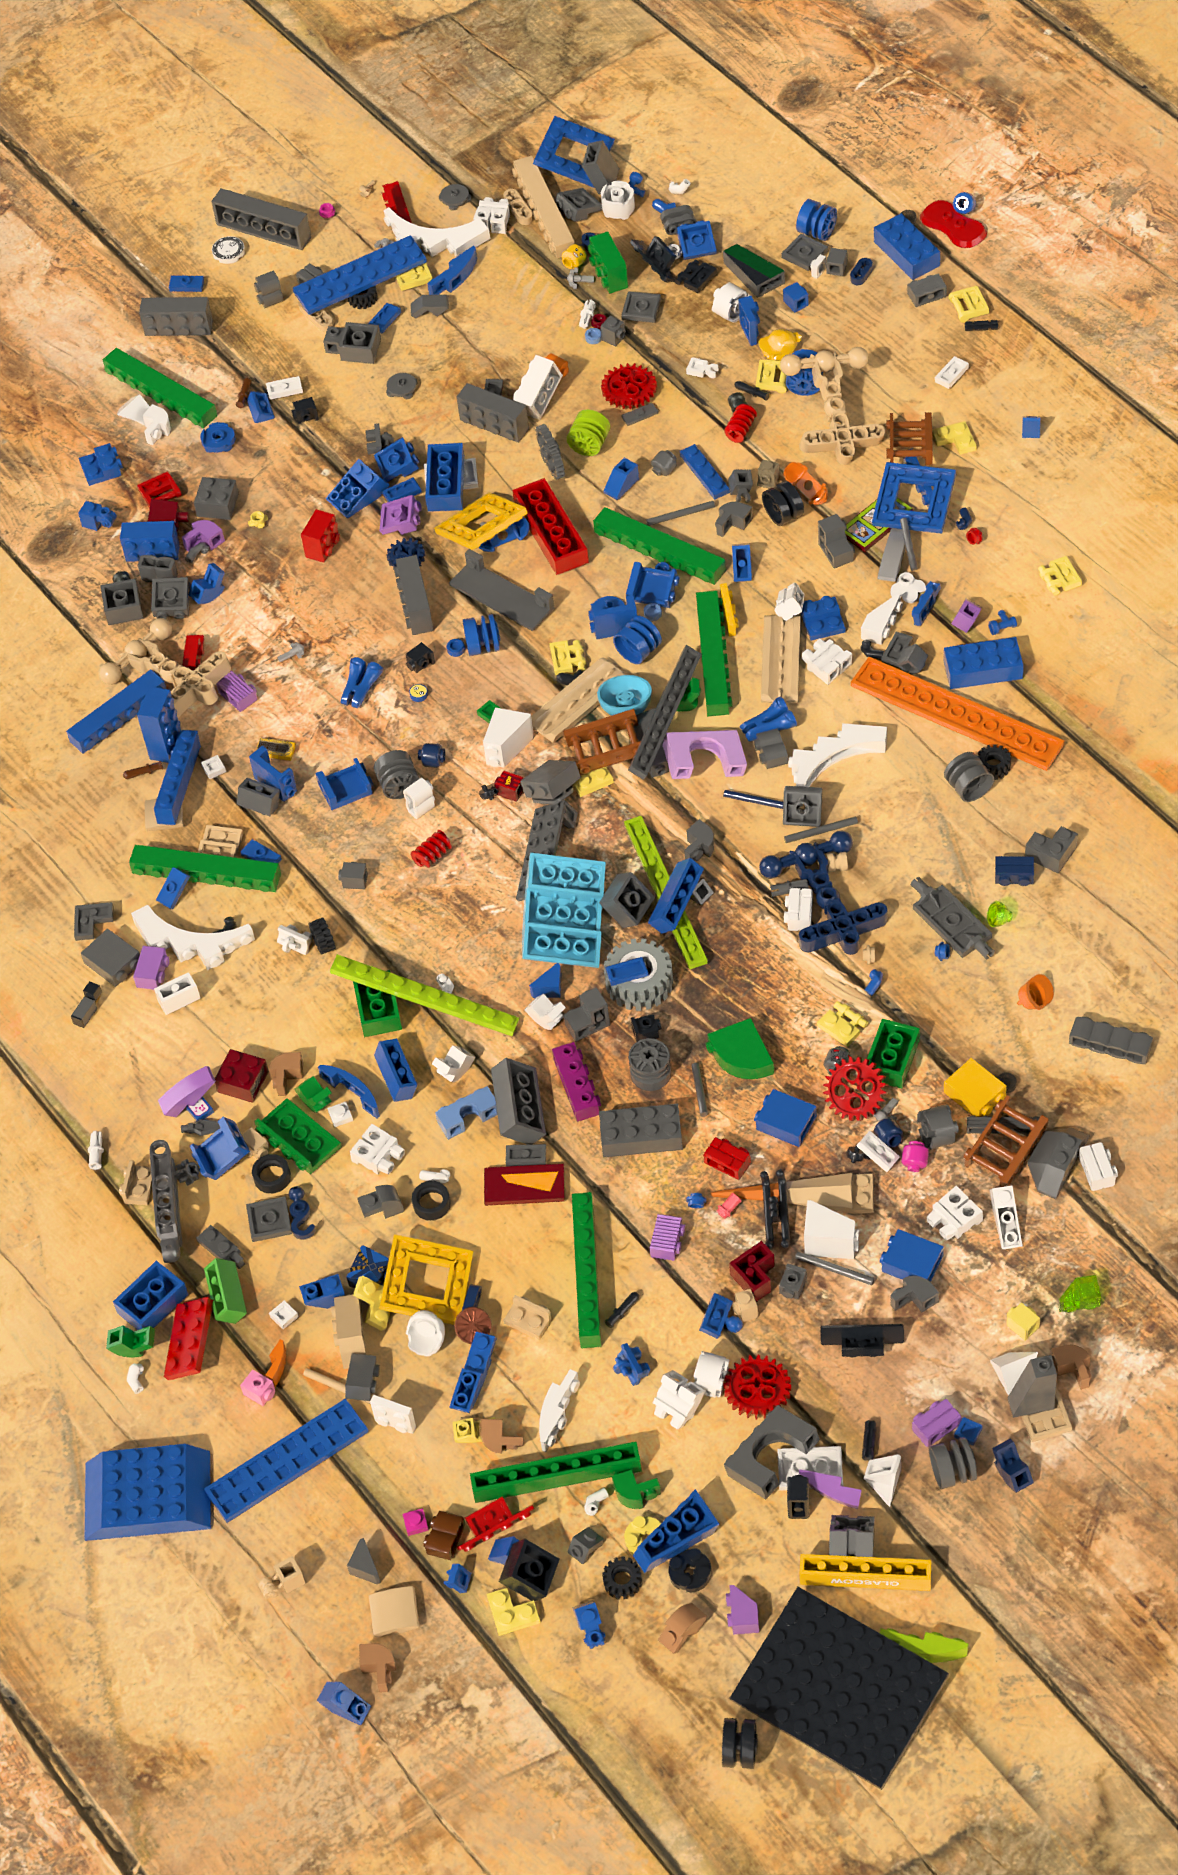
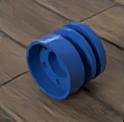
M807 199L803 203L797 217V232L808 236L812 234L814 238L826 241L834 230L837 220V209L827 204L821 205L818 201Z
M801 349L792 354L803 359L810 358L811 354L815 356L817 352ZM812 368L801 369L794 376H786V386L795 394L809 396L820 390V388L814 385Z
M493 614L488 615L489 623H485L484 615L481 616V624L477 625L474 617L462 619L469 656L480 655L481 646H485L486 651L491 653L490 644H493L495 652L499 651L500 635Z
M634 616L626 624L625 628H622L613 637V643L619 654L633 664H640L662 642V637L656 626L642 616Z

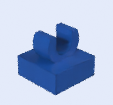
M459 1563L452 1564L451 1570L446 1572L449 1575L448 1581H444L443 1584L455 1589L459 1593H466L471 1572Z

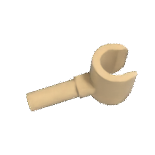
M372 180L366 186L361 185L360 190L362 192H360V195L367 198L371 193L370 187L375 184V181Z

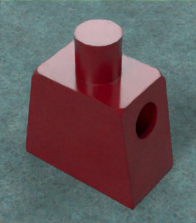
M151 499L147 522L174 521L176 531H178L180 522H189V512H180L177 502Z

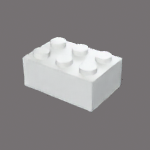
M536 355L531 360L526 375L523 376L519 389L514 393L513 401L526 405L527 415L538 420L541 419L563 376L554 361Z

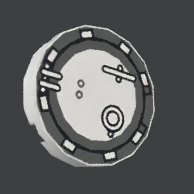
M232 236L220 238L212 246L214 259L219 260L223 264L237 262L238 258L243 257L245 253L243 242L239 238Z

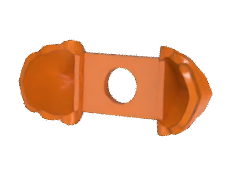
M799 462L788 464L783 472L785 480L793 486L796 485L809 498L808 503L813 505L825 503L828 498V490L825 483L821 485L807 472L808 468ZM808 481H812L813 487L810 490H805V484Z

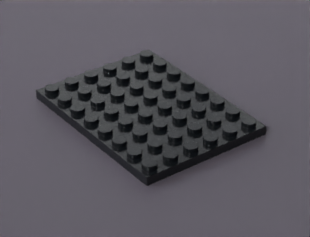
M797 1586L729 1699L882 1790L950 1675L943 1669Z

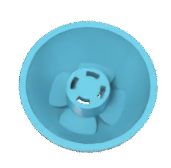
M621 675L610 678L601 684L597 691L601 707L611 716L634 709L636 715L642 713L649 705L652 695V688L649 682L634 675Z

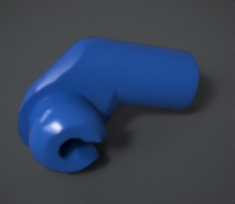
M655 199L652 202L653 208L660 213L676 207L675 202L666 204L660 199Z
M876 969L870 972L869 977L872 980L864 990L871 996L878 989L883 978V973Z

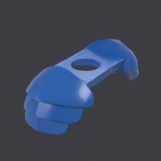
M523 517L520 521L509 525L505 530L508 533L506 539L501 540L496 534L494 538L483 542L479 549L485 552H494L495 547L517 538L519 541L522 540L529 532V522Z

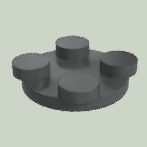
M460 184L446 186L438 196L439 201L447 205L452 211L457 210L458 206L471 201L468 189Z
M408 373L394 374L387 381V396L411 399L418 384L417 379Z

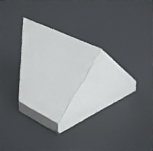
M139 394L128 400L118 410L117 415L135 420L145 426L143 415L150 406Z
M1009 1352L990 1360L1008 1396L1030 1359L1037 1358L1038 1352Z
M893 1455L869 1460L864 1475V1480L869 1483L889 1507L901 1472V1456Z

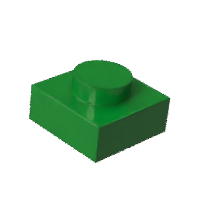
M488 700L477 710V715L490 724L495 708L500 707L491 700Z

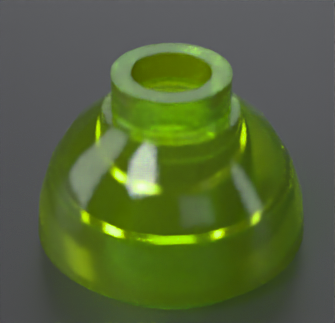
M997 900L991 903L987 912V921L991 927H1000L1012 920V911H1009L1004 903Z

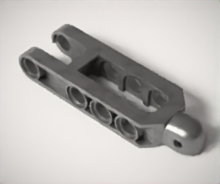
M156 1140L150 1145L149 1149L155 1227L157 1237L161 1241L160 1245L164 1263L178 1261L180 1258V1247L182 1246L178 1186L175 1176L176 1167L171 1157L169 1144L165 1140ZM159 1147L165 1148L162 1154H156L155 1150ZM168 1198L170 1201L169 1203H164L163 1199ZM165 1215L171 1216V1219L165 1220L164 1217Z

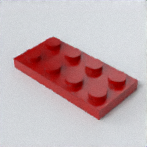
M210 1297L177 1304L164 1371V1378L168 1381L201 1373L213 1300Z

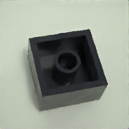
M527 1539L520 1540L512 1544L499 1582L531 1601L540 1600L548 1594L560 1559Z

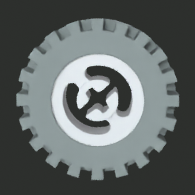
M631 939V944H627L624 941L621 943V948L615 946L613 954L609 952L607 955V961L605 960L604 963L606 990L608 994L610 993V998L613 1001H617V1005L622 1007L625 1004L628 1010H631L633 1006L636 1007V1011H641V1007L646 1006V1010L652 1009L651 1004L654 1003L657 1007L661 1004V998L664 1001L668 998L667 992L671 993L673 972L668 952L664 953V947L660 945L657 948L656 942L652 940L650 944H647V939H641V943H636V939ZM643 957L646 967L651 969V973L646 977L611 986L605 967Z

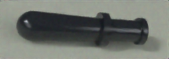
M736 381L734 384L736 389L750 393L753 397L758 396L765 401L769 398L770 393L761 391L759 387L754 388L741 381Z
M632 1292L619 1308L613 1310V1314L605 1320V1324L613 1328L614 1324L619 1319H623L624 1314L639 1300V1294Z

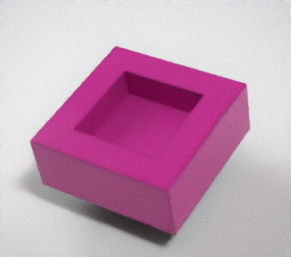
M423 1508L403 1513L408 1536L429 1531Z

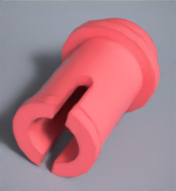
M731 1193L721 1206L718 1205L716 1212L726 1219L731 1216L730 1213L742 1201L734 1193Z

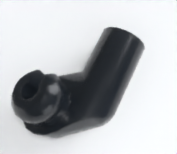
M863 640L861 642L860 649L866 657L882 660L884 651L874 650L871 647L870 640Z

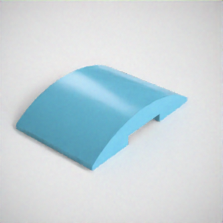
M530 853L523 911L522 959L599 968L602 905L599 902L604 895L606 862Z

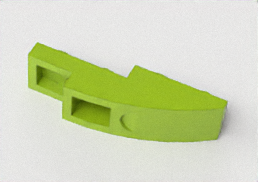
M881 1628L879 1632L930 1663L957 1660L968 1655L969 1643H965L964 1640L959 1638L950 1639L944 1637L937 1632H926L924 1639H920L913 1634H900L891 1628Z

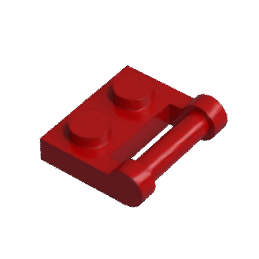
M168 471L137 485L138 491L149 508L152 497L170 489L172 491L154 499L167 501L171 498L182 496L179 487Z

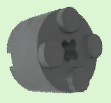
M948 1104L918 1112L917 1123L921 1122L922 1126L918 1130L925 1147L931 1150L955 1143V1133H958L959 1129L957 1122L952 1120L951 1109Z

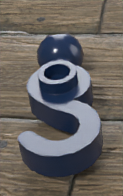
M294 1186L289 1190V1197L294 1201L290 1206V1214L294 1219L291 1223V1229L297 1239L306 1240L314 1235L316 1229L314 1224H311L303 1231L298 1229L309 1217L310 1207L306 1201L302 1200L304 1198L302 1187Z

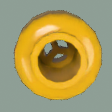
M577 244L570 245L562 253V262L569 269L579 268L586 261L585 249Z

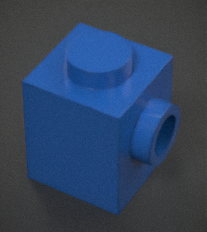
M797 282L783 289V301L794 313L809 306L808 293Z

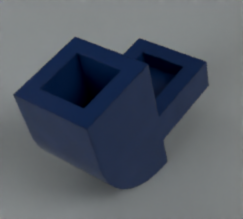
M1008 1439L992 1448L996 1458L994 1463L999 1474L1015 1493L1034 1483L1029 1467L1020 1459L1013 1440Z

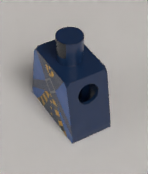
M362 1245L347 1274L349 1287L356 1288L358 1278L361 1276H365L384 1286L389 1258Z

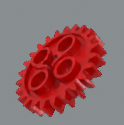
M627 363L626 367L620 364L619 369L613 367L614 371L608 370V375H604L601 385L602 395L605 397V401H610V405L615 404L616 408L621 405L622 409L628 406L631 410L632 406L638 408V404L645 406L644 401L650 402V398H654L657 382L653 372H648L647 367L642 369V365L636 367L635 363L632 366H629Z
M849 1057V1062L846 1059H842V1065L835 1063L836 1070L829 1069L832 1076H825L829 1083L823 1084V1086L828 1087V1090L824 1091L823 1094L829 1095L825 1102H832L829 1109L836 1108L835 1115L842 1113V1119H846L849 1115V1121H854L855 1116L857 1121H861L862 1115L865 1119H869V1112L876 1115L874 1109H882L879 1102H886L882 1095L888 1094V1092L883 1090V1087L888 1086V1084L882 1083L886 1076H879L882 1069H875L876 1063L874 1062L869 1065V1059H865L862 1063V1057H857L856 1062L853 1057ZM852 1070H856L858 1073L855 1080L850 1079ZM844 1077L850 1084L857 1086V1089L866 1094L869 1100H866L860 1093L854 1092V1089L844 1083L842 1078ZM868 1082L873 1084V1089L870 1092L865 1090V1085ZM840 1086H844L846 1089L843 1096L838 1094ZM859 1097L861 1105L855 1108L853 1102Z
M759 1354L754 1360L749 1355V1361L741 1358L740 1365L734 1362V1369H728L729 1375H725L726 1382L723 1383L725 1389L724 1396L728 1397L727 1403L732 1404L733 1411L739 1408V1415L746 1412L747 1418H749L751 1414H754L757 1420L759 1414H762L765 1419L766 1413L773 1411L777 1405L780 1407L781 1405H787L786 1399L790 1398L789 1391H792L791 1378L788 1376V1370H783L782 1363L776 1366L775 1358L769 1362L767 1355L764 1360L760 1358ZM747 1375L751 1376L750 1379H744L743 1377ZM771 1376L773 1378L765 1379L764 1377ZM745 1394L751 1395L748 1398L742 1397ZM771 1395L772 1397L764 1398L763 1396Z

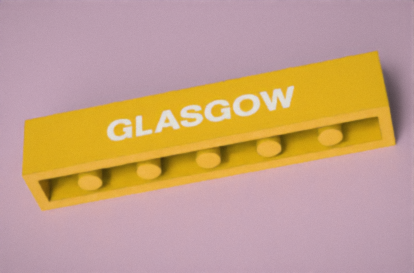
M800 1554V1585L930 1591L931 1560Z

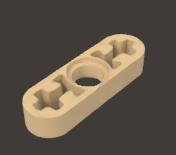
M515 189L506 190L504 192V199H508L509 209L521 225L531 224L533 222L532 211L518 191ZM517 205H521V206H522L521 208H518V209L514 208V207L517 206Z
M298 302L300 312L320 331L326 332L328 326H334L332 317L323 309L315 312L320 313L318 316L308 315L301 303Z

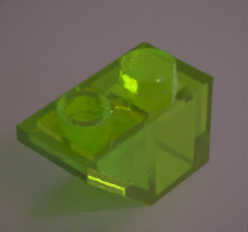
M1097 1276L1075 1278L1059 1298V1312L1071 1313L1080 1309L1092 1310L1100 1307L1101 1293Z

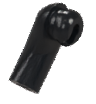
M578 670L574 674L559 673L556 676V680L560 684L568 686L583 672Z
M226 917L223 929L213 933L235 929L236 922L234 918Z

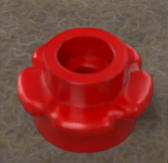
M970 528L966 533L967 541L970 544H980L983 535L979 529Z

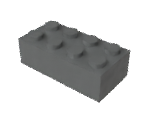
M208 297L141 299L139 314L145 336L211 335L213 318Z
M469 383L456 396L459 418L464 423L474 425L479 429L487 430L495 435L518 443L529 430L527 408L524 404Z
M417 555L396 559L397 567H394V572L397 578V588L401 591L399 592L402 604H405L402 605L406 618L407 629L411 628L412 636L433 631L432 619Z
M504 1058L491 1068L500 1136L527 1145H533L546 1135L537 1070L535 1067Z
M678 1104L599 1111L603 1158L683 1150Z

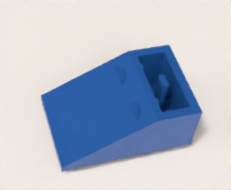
M358 459L325 499L348 519L377 500L383 494L382 491L388 488L389 484L366 463Z

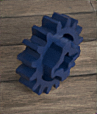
M403 538L402 542L396 540V545L390 544L391 549H387V561L389 566H393V570L394 567H397L396 559L417 555L419 567H421V562L425 561L423 545L419 544L418 540L412 542V538L408 541Z

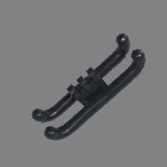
M781 1169L776 1171L779 1200L777 1197H771L768 1173L766 1171L760 1173L763 1190L765 1245L770 1250L774 1247L773 1223L781 1222V1246L783 1248L790 1246L786 1178L784 1171Z

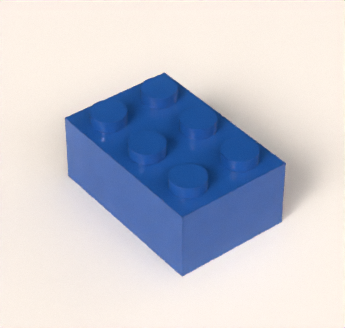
M174 521L122 523L120 542L126 562L139 561L143 555H152L157 558L169 557L178 560L180 543Z
M156 1260L113 1301L117 1314L135 1329L140 1330L148 1326L154 1328L177 1304L181 1303L188 1296L185 1283Z

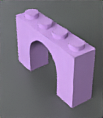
M737 730L666 733L662 744L672 779H687L691 777L694 765L690 752L696 749H705L717 755L721 761L725 777L743 776L747 767Z

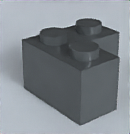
M838 514L818 521V545L834 569L853 562V554L855 553L854 546L847 541L845 534L847 529L846 523L843 519H840Z
M1062 826L1052 839L1034 832L1026 843L1025 857H1034V863L1059 874L1077 848L1078 833Z
M597 987L579 995L580 1007L571 1009L566 1014H563L565 1026L575 1042L610 1026L608 1004Z

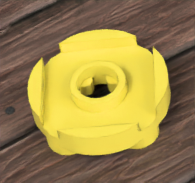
M638 1516L627 1526L624 1539L626 1547L632 1556L637 1547L642 1543L641 1536L645 1534L650 1535L661 1524L659 1520L652 1517Z

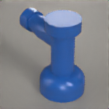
M632 172L629 176L630 181L628 184L633 188L634 194L643 197L645 191L635 187V185L641 183L643 178L638 172Z
M1004 610L998 612L1002 622L998 623L992 620L988 623L992 635L998 634L1004 628L1017 627L1015 617L1009 618Z

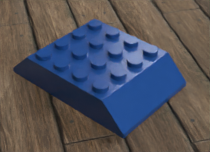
M188 1444L103 1451L86 1462L85 1541L211 1529V1500L204 1488L211 1484L210 1451Z

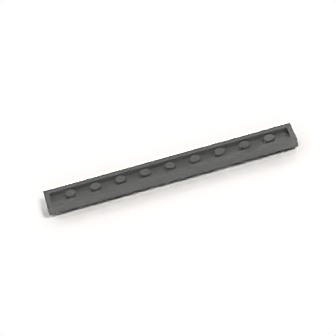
M688 645L683 648L628 768V771L643 780L652 766L702 655Z

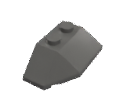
M1074 1128L1044 1131L1028 1161V1167L1037 1192L1053 1199L1058 1197L1079 1157V1149L1085 1146L1090 1135Z

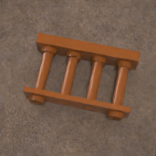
M925 412V419H921V421H893V413H890V420H886V430H890V448H886V459H890V463H894V457L925 458V465H933L932 412ZM896 428H921V430L893 431ZM893 438H921L922 440H893ZM894 447H922V449L894 450Z
M634 709L563 731L568 747L574 746L578 759L575 762L580 775L634 757L641 742H638L634 726L639 725ZM627 729L631 744L620 747L616 732ZM609 734L614 750L603 753L598 737ZM591 740L596 755L585 758L581 743Z
M1006 1095L1004 1100H999L995 1107V1114L973 1148L969 1147L963 1157L965 1158V1167L968 1168L972 1161L998 1175L1000 1187H1006L1011 1184L1048 1127L1049 1121L1043 1115H1041L1039 1120H1032L1009 1106L1010 1096ZM1003 1113H1006L1030 1127L1031 1132L1028 1136H1022L998 1121ZM995 1129L1020 1143L1019 1146L1021 1148L1019 1151L1011 1152L990 1140L988 1137L992 1130ZM985 1145L1009 1159L1010 1165L1008 1168L1002 1169L978 1155L981 1147Z

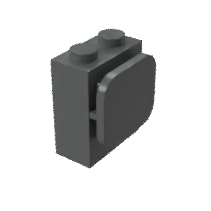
M548 760L520 782L526 798H532L533 803L556 804L573 793L574 789L571 785L581 777L575 761Z

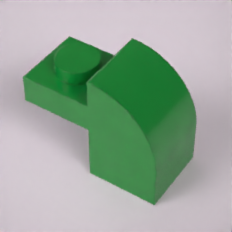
M692 678L676 711H691L698 706V697L701 693L699 679Z
M314 1076L294 1088L301 1100L315 1113L331 1102L328 1095L332 1092L328 1087L322 1088Z
M122 1325L108 1330L106 1349L122 1357H142L145 1350L154 1348L155 1329L148 1326L133 1331Z
M632 1470L612 1476L616 1496L620 1503L628 1508L642 1509V1500H652L657 1495H661L660 1484L657 1478L637 1484Z

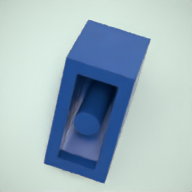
M750 543L732 544L734 582L752 581Z

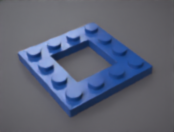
M554 116L533 164L594 188L582 165L555 155L563 137L586 146H588V143L603 140L610 151L615 139Z
M886 462L872 518V526L902 529L900 519L907 518L909 530L942 534L955 482L956 470ZM901 483L934 486L928 513L894 509Z

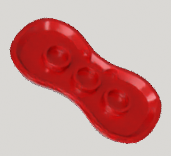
M945 200L932 202L920 214V220L925 226L943 232L954 245L961 248L974 247L987 236V230L981 222L961 215L950 202Z

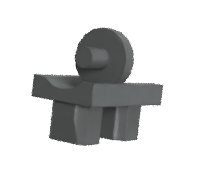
M379 423L374 424L375 429L365 430L366 440L370 442L366 443L368 454H376L382 450V446L386 448L394 443V437L388 434V432H384L381 435Z

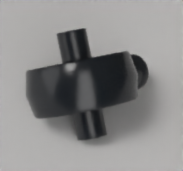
M483 784L481 786L482 789L479 791V796L483 800L488 798L492 800L494 798L493 795L498 793V789L492 784L487 786Z
M857 1146L847 1149L846 1156L851 1159L852 1163L863 1161V1159H871Z

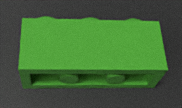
M215 1258L204 1268L210 1298L213 1300L212 1306L215 1319L236 1324L247 1314L236 1264L233 1261Z

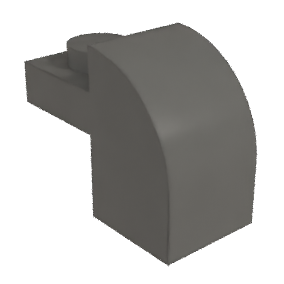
M728 502L719 508V517L715 522L717 535L723 537L731 526L745 530L753 519L752 507L741 502Z
M699 819L686 830L687 842L691 845L684 850L685 859L691 858L694 861H698L703 854L707 857L713 854V831Z
M392 1185L376 1186V1191L357 1198L364 1218L383 1212L385 1219L404 1212L396 1188Z
M908 1276L903 1278V1288H897L890 1295V1305L896 1311L913 1301L918 1309L924 1312L939 1303V1292L929 1280L920 1276Z

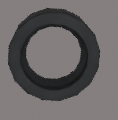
M267 1154L256 1160L252 1166L255 1186L264 1193L274 1194L280 1192L290 1182V1169L287 1161L282 1156ZM270 1166L282 1168L283 1174L277 1180L272 1182L261 1180L260 1173L265 1168Z
M423 1182L412 1193L411 1200L414 1211L424 1220L434 1221L440 1219L450 1209L451 1200L449 1192L440 1182ZM428 1193H438L443 1198L442 1203L432 1209L421 1207L419 1201L421 1197Z

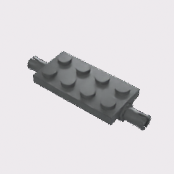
M916 877L918 881L912 880L910 885L921 895L919 901L913 904V910L962 958L975 949L986 960L989 959L987 955L990 957L994 955L995 950L986 943L992 938V933L943 885L938 888L929 887L920 877Z

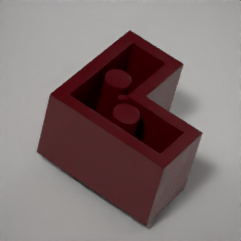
M761 1240L729 1263L730 1275L744 1291L751 1289L756 1302L771 1292V1280L765 1273L775 1267V1258L773 1252Z

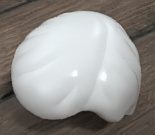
M421 1310L413 1314L409 1319L406 1330L409 1349L421 1356H431L437 1353L445 1337V1326L442 1320L427 1310Z

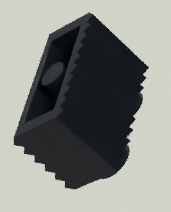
M803 1475L787 1477L789 1519H808L810 1517L809 1479Z

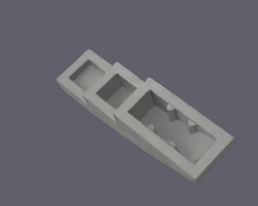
M891 528L883 553L878 580L896 581L906 547L902 529Z

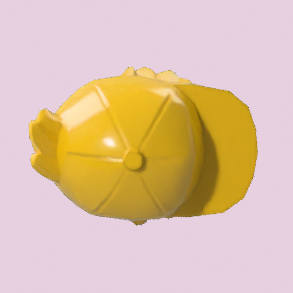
M777 329L772 331L769 336L761 338L758 342L764 357H767L768 360L781 361L785 355L793 353L797 342L801 341L802 336L798 332L792 333L786 329Z

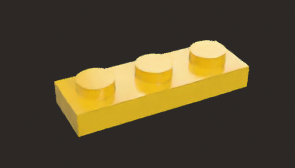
M727 583L720 584V598H722L729 637L736 636V628H739L738 618L733 615L736 614L735 604H731V601H733L732 590H728Z

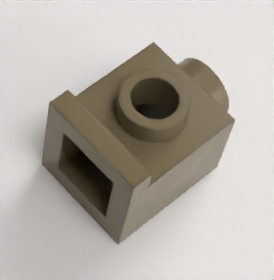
M763 459L758 468L757 486L767 489L775 488L780 479L779 463Z

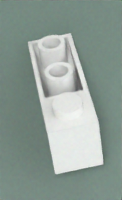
M897 593L867 614L861 626L862 640H870L873 643L882 645L884 639L888 638L890 626L895 624L896 614L902 609L903 602H901L900 593Z
M1006 1186L990 1189L992 1208L1001 1248L1022 1247L1013 1187Z

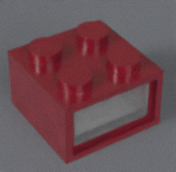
M230 1049L215 1077L217 1092L253 1103L269 1072L266 1059Z

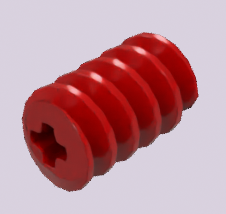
M747 404L738 405L730 421L727 423L724 432L732 442L740 443L747 435L749 428L754 422V418L757 416V412L752 406Z
M438 829L437 832L432 834V837H428L426 841L422 842L421 846H417L414 851H411L410 855L419 867L425 866L430 868L429 861L435 863L436 859L434 856L440 859V852L446 854L445 847L451 850L452 845L446 834Z

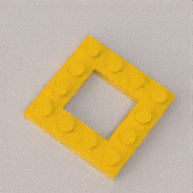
M488 492L463 510L434 527L436 534L473 550L479 548L483 542L494 538L500 531L506 530L512 523L520 521L528 512L525 507ZM485 511L498 515L475 531L465 527L473 519L479 518Z
M394 1234L379 1309L409 1316L418 1311L427 1310L434 1313L443 1323L455 1325L456 1317L462 1311L473 1251ZM410 1260L449 1268L443 1300L404 1292Z

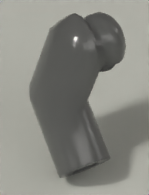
M200 542L190 549L185 560L188 563H193L200 551L203 554L208 552L209 546L205 542Z

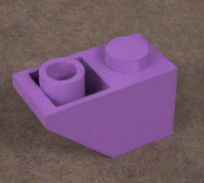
M966 598L951 624L967 633L982 607Z
M729 1585L730 1593H726L727 1607L731 1606V1613L727 1614L728 1627L733 1628V1635L759 1633L757 1603L736 1586Z

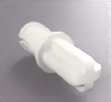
M592 300L585 302L584 309L580 313L579 326L583 329L589 326L590 320L594 316L593 311L596 304Z
M93 1131L91 1133L90 1147L88 1148L90 1153V1169L97 1170L101 1168V1155L104 1152L102 1148V1132Z

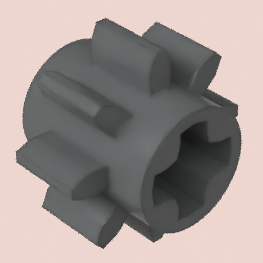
M188 1159L175 1166L177 1168L175 1176L180 1183L186 1182L188 1186L199 1179L197 1176L199 1174V1167L195 1162L189 1163Z

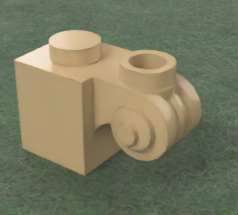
M291 1556L274 1565L276 1575L273 1578L264 1577L258 1583V1587L263 1593L264 1598L269 1599L277 1597L278 1594L284 1591L287 1594L304 1585L305 1581L295 1559Z

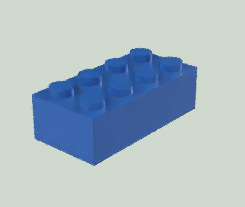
M902 213L874 227V243L912 280L940 266V251Z
M463 443L428 444L425 496L428 512L463 510L465 461Z
M1016 637L944 647L943 662L950 690L1023 679V662Z
M149 686L137 717L150 760L169 763L179 731L181 730L180 721H178L177 710L174 706V698H172L171 691Z

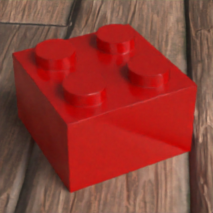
M318 509L314 511L301 533L306 558L325 563L326 559L331 556L335 544H338L340 540L335 514Z

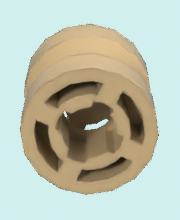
M840 852L837 855L827 853L828 872H835L836 869L848 871L846 852Z

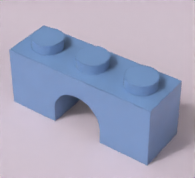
M488 1086L482 1089H477L466 1097L459 1098L448 1106L441 1107L435 1112L438 1125L449 1140L465 1132L463 1118L466 1115L476 1114L482 1122H485L497 1115L495 1097Z

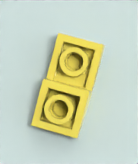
M473 1418L453 1422L455 1442H482L479 1435L480 1420L474 1421Z

